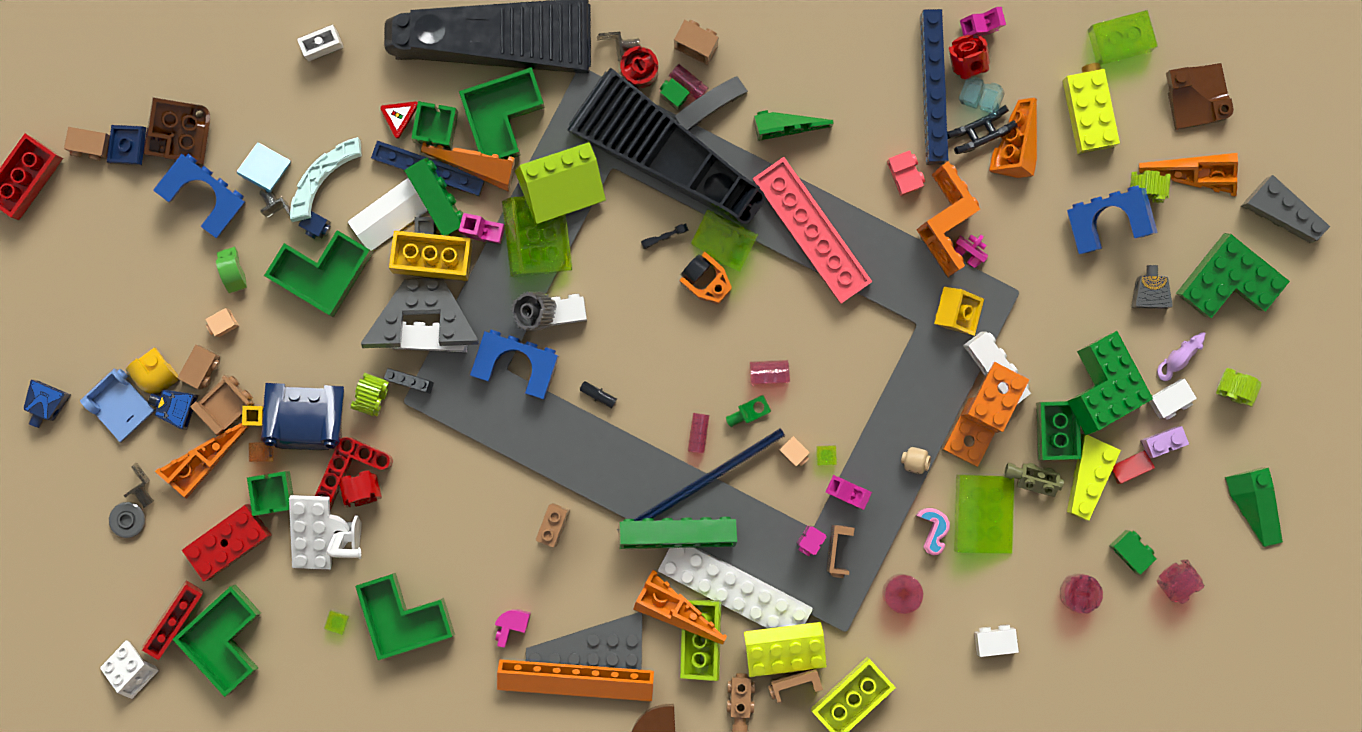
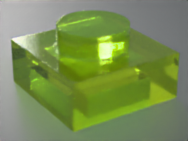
M836 445L816 446L817 465H837Z
M330 610L324 629L343 635L349 615Z

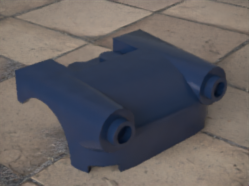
M265 383L261 441L267 446H275V448L322 451L335 448V446L339 445L340 439H342L344 386L324 385V388L286 387L282 383Z

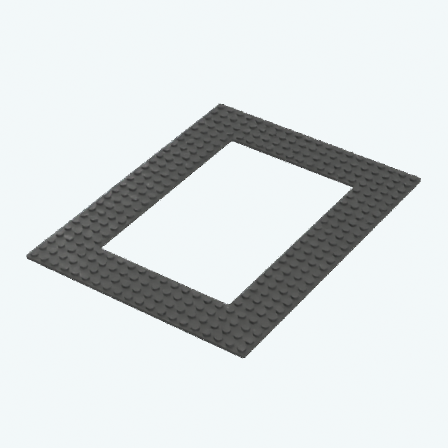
M590 70L589 73H575L530 161L588 143L570 133L567 129L570 126L569 123L602 76ZM660 107L668 115L675 119L676 114ZM697 125L689 130L696 138L752 182H754L752 179L773 165ZM590 144L597 159L602 185L610 171L616 169L817 272L766 198L753 219L747 224H742ZM799 178L873 281L857 292V294L916 324L912 336L839 476L850 483L871 491L872 494L869 502L863 510L830 495L813 526L824 533L826 539L823 544L819 545L820 549L817 554H810V556L799 551L800 546L797 544L801 535H804L803 532L807 525L718 479L713 480V482L711 481L709 485H705L701 490L699 489V491L683 501L678 502V504L676 503V505L674 504L672 508L670 507V509L668 508L662 514L654 517V521H661L663 518L681 520V518L686 517L692 518V520H700L702 517H711L712 520H718L720 517L736 519L737 543L735 547H701L699 549L813 608L810 613L811 615L845 632L848 631L981 370L963 345L980 332L991 333L996 339L1019 295V291L964 263L965 266L947 277L925 242ZM518 183L497 222L505 225L501 244L487 241L469 275L468 281H466L456 300L475 333L479 344L468 345L467 352L429 351L416 377L434 382L431 394L410 388L404 403L626 519L638 518L637 516L644 515L645 511H650V508L656 507L658 503H662V501L666 500V498L668 499V497L674 495V493L682 488H687V485L693 484L695 480H699V478L707 473L550 392H547L545 400L526 394L529 381L508 370V366L516 351H509L498 359L490 382L470 376L484 331L490 332L491 329L500 332L501 337L507 339L508 336L519 338V343H521L527 330L518 328L517 322H515V314L511 310L513 307L511 304H514L513 300H516L524 292L547 293L592 207L589 206L536 225ZM944 287L962 289L984 299L975 336L934 324ZM911 447L927 450L928 455L931 456L928 471H924L922 474L906 471L904 463H901L903 452H907ZM832 525L854 528V536L838 534L834 568L847 569L849 575H844V578L832 577L831 573L826 571Z

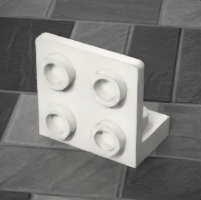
M127 640L100 668L116 692L131 699L159 671L155 665L144 661Z

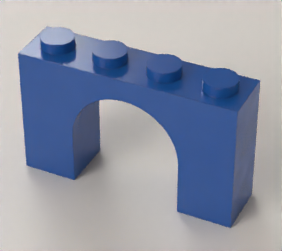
M181 154L153 191L166 201L171 202L185 184L195 180L208 183L216 194V205L201 227L215 238H218L246 203L242 200L244 196L237 190H234V192L227 188L229 184L221 178L216 180L212 177L213 172L207 167L203 166L201 168L195 164L197 160L190 154H187V156Z
M1139 185L1127 188L1128 192L1121 194L1120 191L1110 193L1109 198L1106 199L1097 197L1091 199L1089 204L1084 205V202L1073 204V208L1067 210L1078 253L1086 254L1102 249L1097 231V220L1102 211L1111 206L1121 208L1128 215L1134 238H1142L1158 233L1146 188H1139Z
M490 329V332L484 331L470 376L490 382L498 359L509 351H520L528 356L532 364V373L525 393L545 400L559 356L555 354L556 351L545 347L544 350L537 348V344L528 341L525 345L519 343V338L508 336L507 339L501 337L500 332Z

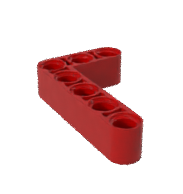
M344 437L340 439V443L334 450L315 496L326 494L330 497L331 510L340 490V478L346 476L353 459L374 468L385 470L390 468L393 463L391 455L354 438ZM349 440L352 443V448L346 451L343 445ZM364 448H367L370 452L369 457L366 459L361 456V451ZM381 456L387 458V464L383 467L378 462ZM339 458L344 461V466L341 469H338L335 464ZM331 476L336 478V484L333 487L328 484V479Z

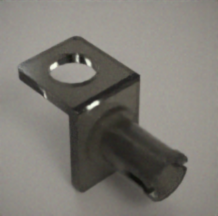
M620 31L599 33L597 36V41L615 39L618 61L622 60L624 51L640 46L638 44L640 42L639 38L623 40Z
M263 190L260 191V195L267 205L260 212L266 218L282 208H285L290 216L291 208L282 197L276 199L272 191L271 193L268 191L264 193Z
M135 463L131 467L142 482L123 496L127 497L130 494H134L143 508L154 502L144 488L145 484L150 480L138 463Z

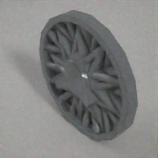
M123 502L116 505L109 516L111 530L117 536L123 538L138 535L145 525V514L142 508L132 502Z

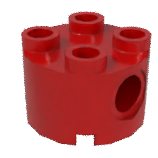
M973 35L961 36L952 42L951 47L949 46L953 72L960 75L961 79H969L971 76L989 71L988 46L986 39L982 36H978V38H973Z
M636 46L624 53L620 64L621 74L637 89L648 87L658 77V60L652 50Z
M369 470L360 472L359 476L356 477L344 476L340 478L341 482L339 485L344 507H351V503H355V507L376 502L377 498H382L377 475L370 473Z

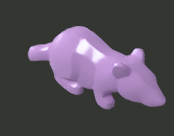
M1202 332L1190 338V341L1182 342L1178 350H1173L1168 358L1164 359V362L1158 366V377L1163 381H1169L1173 376V372L1180 371L1186 367L1197 350H1202L1206 333ZM1164 364H1167L1166 375L1162 373V367L1164 366Z

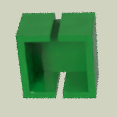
M418 101L411 139L414 143H426L427 145L433 143L434 146L441 145L444 148L452 149L458 110L455 107L439 105L437 108L435 104Z
M290 471L247 477L252 516L290 510L289 498L293 495Z

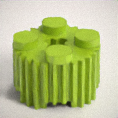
M1149 170L1144 171L1143 175L1131 172L1130 187L1139 185V188H1146L1148 199H1151L1152 203H1164V200L1169 198L1171 174L1161 176L1159 171Z
M1226 368L1216 394L1225 398L1229 397L1235 403H1243L1253 407L1262 382L1251 375L1236 373V370Z
M364 373L363 379H360L355 390V398L357 399L352 401L351 409L378 417L382 407L380 406L382 399L385 400L388 394L389 382Z

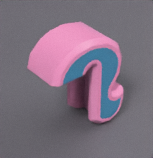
M933 508L921 509L917 512L916 516L933 522L923 547L928 554L939 555L945 548V544L939 540L947 535L950 530V522L947 516L939 510Z

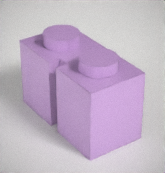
M1182 426L1171 428L1141 440L1149 458H1154L1171 450L1189 445Z

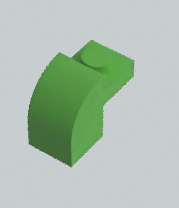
M236 247L217 252V269L228 293L247 288L246 276L240 266Z

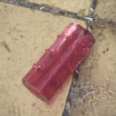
M680 64L669 75L671 79L673 78L688 90L690 96L696 100L708 90V87Z
M693 413L688 451L705 452L710 415Z

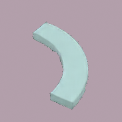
M358 137L338 144L335 149L321 155L308 168L297 185L298 189L295 197L292 198L290 219L292 222L311 218L313 199L322 182L342 164L362 156L361 140Z

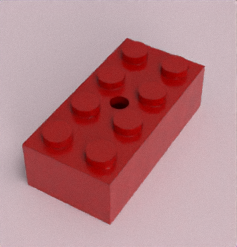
M24 133L0 167V210L9 217L20 220L64 158L32 136Z
M246 504L181 551L203 582L215 577L271 537L272 534L258 515L252 516L251 505ZM225 539L228 541L227 546L224 545Z

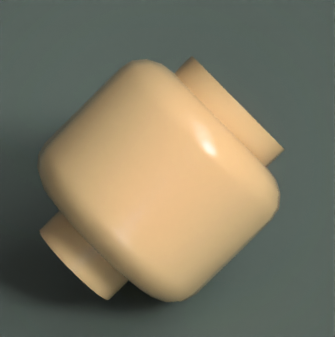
M911 447L907 452H903L901 463H904L906 471L917 474L928 471L931 462V456L928 455L927 450Z

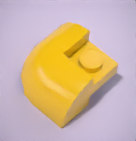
M155 347L139 359L136 358L125 369L136 385L142 391L150 394L160 393L179 381L177 379L178 374Z

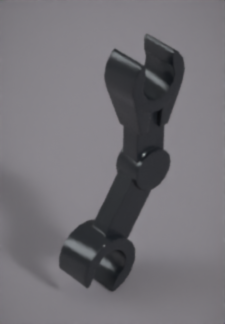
M686 223L680 224L675 227V230L661 234L659 237L655 236L642 240L641 244L643 249H646L658 243V241L667 240L671 236L685 233L689 229Z

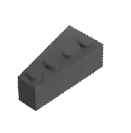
M1274 175L1267 177L1241 205V207L1255 212L1256 215L1270 220L1273 224L1285 228L1288 232L1309 243L1318 241L1330 227Z

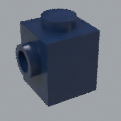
M311 211V218L301 220L298 226L305 229V234L313 239L317 236L322 239L323 236L329 233L331 222Z

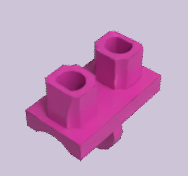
M971 234L968 239L973 242L972 244L960 235L954 248L956 253H959L961 256H963L966 250L971 253L972 256L967 263L974 268L980 265L981 262L984 263L988 257V254L981 250H984L987 246L981 242L984 236L980 234L976 238Z

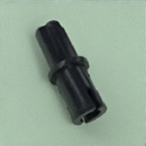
M586 381L580 387L581 392L594 398L595 402L599 401L610 407V409H612L617 398L602 391L603 388L599 389Z

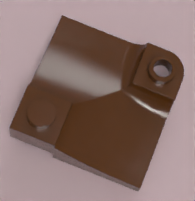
M1222 63L1169 70L1166 73L1170 91L1168 98L1175 130L1223 121L1233 114L1232 98L1228 95ZM1222 106L1226 107V112L1222 111Z
M152 97L144 154L177 160L181 154L185 156L190 154L197 160L196 163L204 164L210 123L209 110L199 104ZM202 111V117H196V112Z

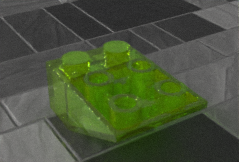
M707 209L691 244L721 263L740 272L758 234Z

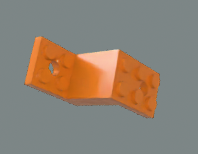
M949 161L939 167L932 176L951 203V206L916 229L947 277L965 265L962 256L956 253L952 247L951 239L944 234L980 210L977 199L971 196L967 184L961 181L957 175L956 168Z
M993 362L976 397L968 398L943 450L978 467L994 434L1004 431L1029 379L997 362ZM1001 382L1008 386L1005 394H1001L997 389ZM968 435L974 439V443L970 447L964 444V438Z

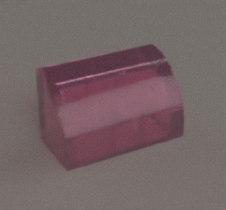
M788 360L750 362L751 384L789 383Z

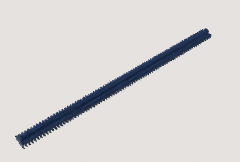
M779 428L744 450V452H740L738 456L732 457L719 467L705 474V476L703 475L699 480H695L693 484L687 485V488H682L674 493V495L668 497V499L666 498L662 503H658L656 507L650 508V511H645L644 515L637 516L638 518H635L634 521H642L645 518L654 519V517L662 514L668 508H672L674 504H678V502L683 501L699 491V489L701 490L705 485H709L711 481L717 480V477L723 476V473L730 472L729 470L736 468V466L738 467V465L744 463V461L746 462L750 457H754L756 453L762 452V449L768 448V445L775 444L776 440H781L780 438L785 437L784 432Z

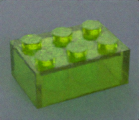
M1148 10L1092 24L1088 29L1095 59L1100 65L1152 52L1158 47Z

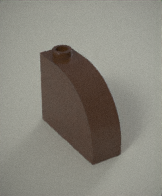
M662 704L650 708L637 719L631 732H675L674 704Z

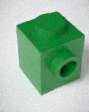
M673 78L669 82L666 80L660 87V96L676 110H679L690 96V92Z

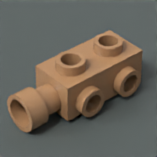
M736 673V677H732V681H728V693H731V700H727V712H731V717H734L732 732H748L746 718H750V713H754V701H751V693L755 694V682H751V677H747V673ZM740 684L745 686V690L742 692L738 690ZM739 704L744 705L745 708L743 711H739L737 709V706Z

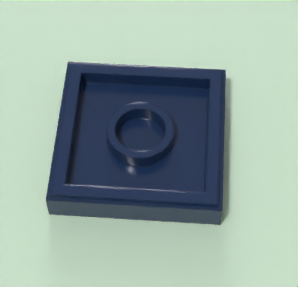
M111 125L107 163L142 165L147 127Z

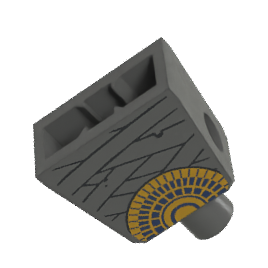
M1147 265L1146 276H1139L1136 279L1131 308H1172L1173 304L1168 277L1158 276V265Z

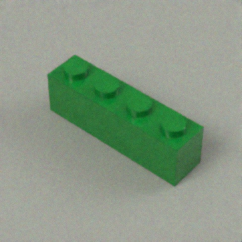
M427 157L404 171L440 233L446 236L460 228L463 212L461 210L458 211L454 196L447 192L445 188L447 185L444 179L437 175L435 171L437 170L436 165Z

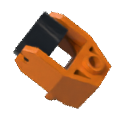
M706 252L702 256L698 254L680 274L682 278L679 281L701 300L719 304L732 289L724 268ZM709 267H714L716 277L707 288H695L693 285L704 275ZM720 287L722 291L716 292L715 288Z

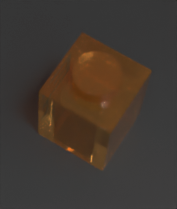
M264 442L249 443V462H273V446H267Z

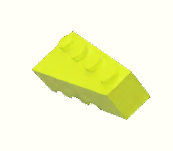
M1081 434V459H1077L1074 470L1073 485L1067 508L1068 513L1083 520H1090L1121 450L1092 436Z

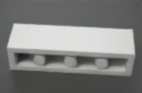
M403 322L401 347H392L390 349L467 352L468 345L440 346V323H433V326H425L423 322H414V325H406V322Z
M980 332L963 345L985 376L988 374L993 362H997L1018 373L1017 368L1007 361V355L1004 350L997 347L995 344L996 339L991 333ZM1001 382L997 389L1001 394H1005L1008 386ZM1028 384L1018 403L1031 394L1028 390Z

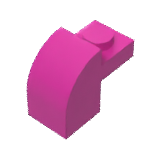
M995 7L985 13L972 14L960 20L963 36L973 35V38L992 34L1006 25L1002 7Z
M463 213L459 232L474 240L501 244L505 225L487 221L481 216Z
M835 475L832 476L825 492L863 510L872 494L871 491Z
M511 609L501 614L495 622L496 626L502 627L501 630L498 629L496 634L497 646L506 647L511 629L525 633L531 612Z

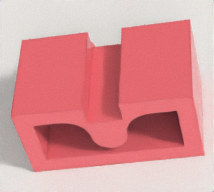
M909 150L887 160L900 197L922 189L925 178L923 173L918 172L915 165H918L915 154H911Z

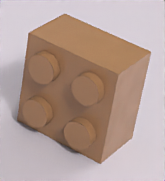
M684 19L674 39V49L708 65L718 47L719 37L716 36L717 33L708 28L706 30L700 28V25L693 20L687 21Z

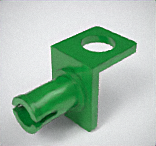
M761 395L738 406L739 411L726 416V421L730 427L743 421L749 423L770 413L771 409L764 395ZM756 402H761L764 405V410L761 413L754 410Z

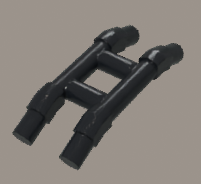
M1003 105L974 122L947 131L948 139L961 137L966 133L971 139V142L955 147V154L971 152L977 147L1007 135L1011 130L1018 127L1015 120L997 130L993 126L992 122L1009 111L1008 107ZM985 125L989 134L979 138L974 129Z

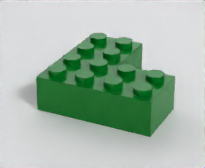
M532 67L459 91L478 151L489 156L497 154L499 159L505 160L509 157L521 156L509 120L545 108Z
M337 230L318 262L313 261L284 243L264 276L329 316L334 317L374 252Z
M1224 233L1176 294L1208 318H1212L1233 291L1257 310L1266 312L1290 281L1235 236Z
M1118 331L1110 333L1077 351L1095 385L1068 400L1085 435L1101 430L1153 399Z
M396 573L355 586L378 660L455 635L444 598L407 609Z
M233 585L173 638V641L224 697L230 695L258 669L257 665L233 639L253 622L261 612L237 585Z

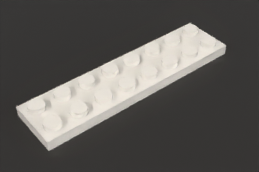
M669 548L658 569V572L714 601H721L723 606L767 629L805 624L813 609L807 604L699 548Z

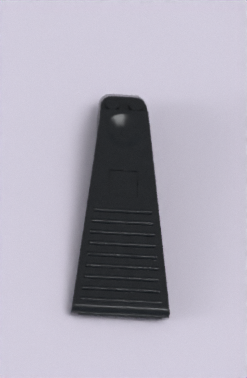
M545 0L410 10V13H400L385 21L384 47L388 54L396 56V60L416 59L589 73V67H591V4H589V0Z
M611 67L607 72L605 71L569 123L570 126L567 131L590 142V144L742 224L749 223L765 201V194L757 184L735 170Z

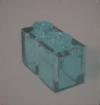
M978 77L966 79L959 96L960 103L976 109L979 104L981 106L980 110L997 115L1005 95L1003 88H1001L1002 86L997 83L984 84V81Z

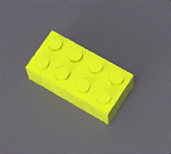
M1105 69L1066 76L1062 81L1077 154L1116 147L1120 144Z
M821 622L744 632L749 677L827 667Z
M866 657L811 708V711L830 732H849L896 687Z

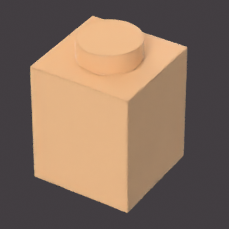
M227 308L206 319L208 323L206 325L207 330L211 335L214 334L217 337H221L239 327L231 310Z
M794 436L779 449L794 466L798 464L802 466L809 459L807 455L810 452Z

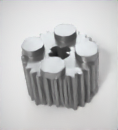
M524 292L520 294V297L513 300L514 304H511L513 306L511 310L515 314L514 318H516L515 322H517L518 328L524 330H544L549 328L553 318H555L554 314H556L554 312L557 307L555 300L542 292Z

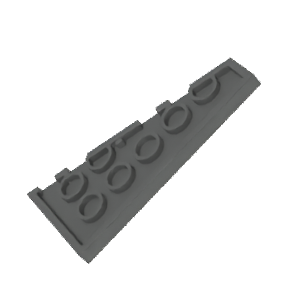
M637 612L527 647L526 661L642 670L643 613Z

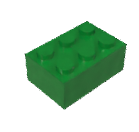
M1068 401L1037 402L1038 460L1081 459L1080 424Z

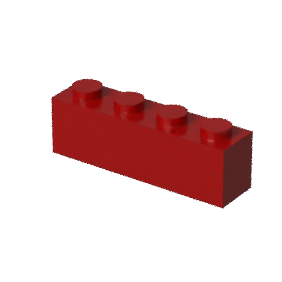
M187 580L185 581L143 644L142 651L157 660L161 658L202 596V589Z

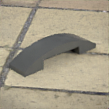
M738 76L733 77L692 102L675 116V119L689 131L701 123V120L727 103L740 98L748 90Z

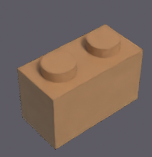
M68 127L64 149L69 151L71 156L81 157L83 154L88 155V158L100 161V158L107 159L110 135Z
M195 344L177 379L196 389L202 390L206 388L210 383L212 371H215L220 364V356Z

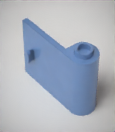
M114 368L80 402L89 412L95 414L119 442H122L155 410L151 405H148V402L126 379L128 375L122 369L117 370Z

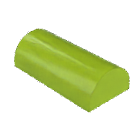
M688 600L721 633V601ZM682 629L680 678L718 681L720 674V644Z

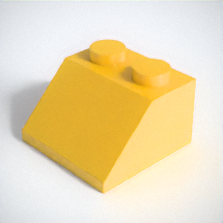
M944 287L934 324L975 336L984 299L962 289Z

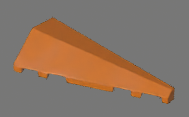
M426 143L422 144L421 152L509 192L513 179L514 157H509L505 160L499 159L497 154L489 156L478 151L453 148L450 151L444 150V147L441 145L434 147Z
M1238 153L1139 163V173L1147 170L1159 171L1161 176L1171 174L1170 178L1174 182L1198 188L1203 186L1213 189L1214 192L1219 193L1223 191L1230 193L1231 196H1237Z
M240 423L190 450L180 458L174 459L164 467L158 468L155 472L187 499L250 426H243Z
M652 570L635 602L633 610L723 645L727 636L725 634L722 635L715 628V625L711 621L708 622L695 606L681 594L678 595L667 581L664 582L657 575V572Z

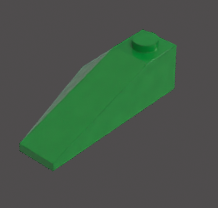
M768 110L757 112V115L754 116L758 141L830 128L834 124L833 120L777 112L768 113Z
M1258 468L1225 477L1230 497L1239 507L1241 514L1245 516L1262 546L1266 547L1282 543L1283 539L1275 490L1269 468Z

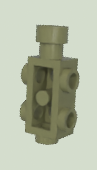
M1007 463L1005 467L1004 477L1018 479L1019 488L1052 497L1056 496L1058 490H1062L1064 480L1060 479V473L1055 472L1052 468H1038L1033 463L1023 464L1021 468L1016 467L1015 464Z

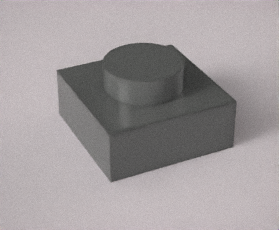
M415 217V233L435 235V222L432 217Z

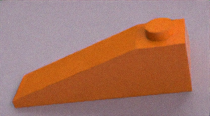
M1035 97L1018 100L1009 118V122L1015 120L1018 127L1001 137L1002 141L999 147H995L992 153L989 171L1015 178L1034 176L1037 161V99Z

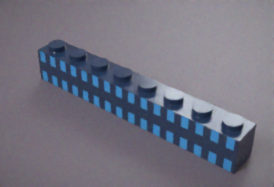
M924 9L920 14L926 165H939L949 161L942 9Z

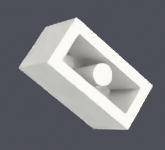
M333 25L297 39L302 53L308 61L344 48L339 34Z
M579 294L568 295V299L561 300L560 297L551 298L555 300L557 305L556 310H554L556 313L554 314L555 318H553L551 326L587 321L584 297H580Z
M1180 379L1152 396L1153 399L1149 403L1159 419L1166 418L1167 420L1175 416V411L1182 408L1184 410L1192 406V401L1197 398L1187 381Z
M1000 625L995 630H991V627L979 628L978 632H974L976 651L979 657L1019 652L1016 629L1010 628V625Z

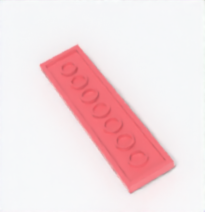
M785 157L752 179L764 192L766 200L840 304L873 282Z

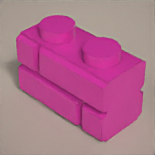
M807 525L803 532L804 535H801L797 541V544L800 546L798 550L807 556H810V554L816 555L820 549L819 545L823 544L826 535L813 526Z

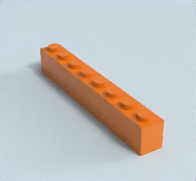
M499 660L497 690L652 701L654 671Z

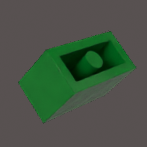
M1125 530L1109 546L1135 574L1141 575L1157 560L1153 555L1155 552L1148 545L1144 546L1140 540L1142 538L1134 530L1132 532Z

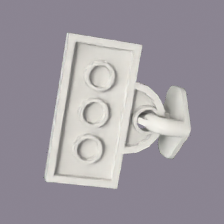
M290 496L292 568L331 570L332 557L361 559L359 545L362 524L359 516H355L353 522H345L339 516L331 515L330 497ZM348 542H352V549H343Z

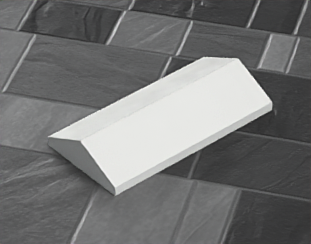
M407 178L350 219L348 223L364 246L373 251L393 237L394 231H401L415 221V217L422 216L428 210L411 181Z

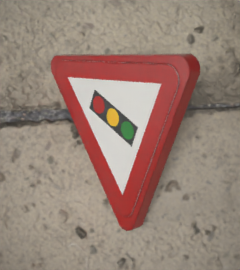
M417 101L381 106L380 109L395 138L399 139L417 109Z

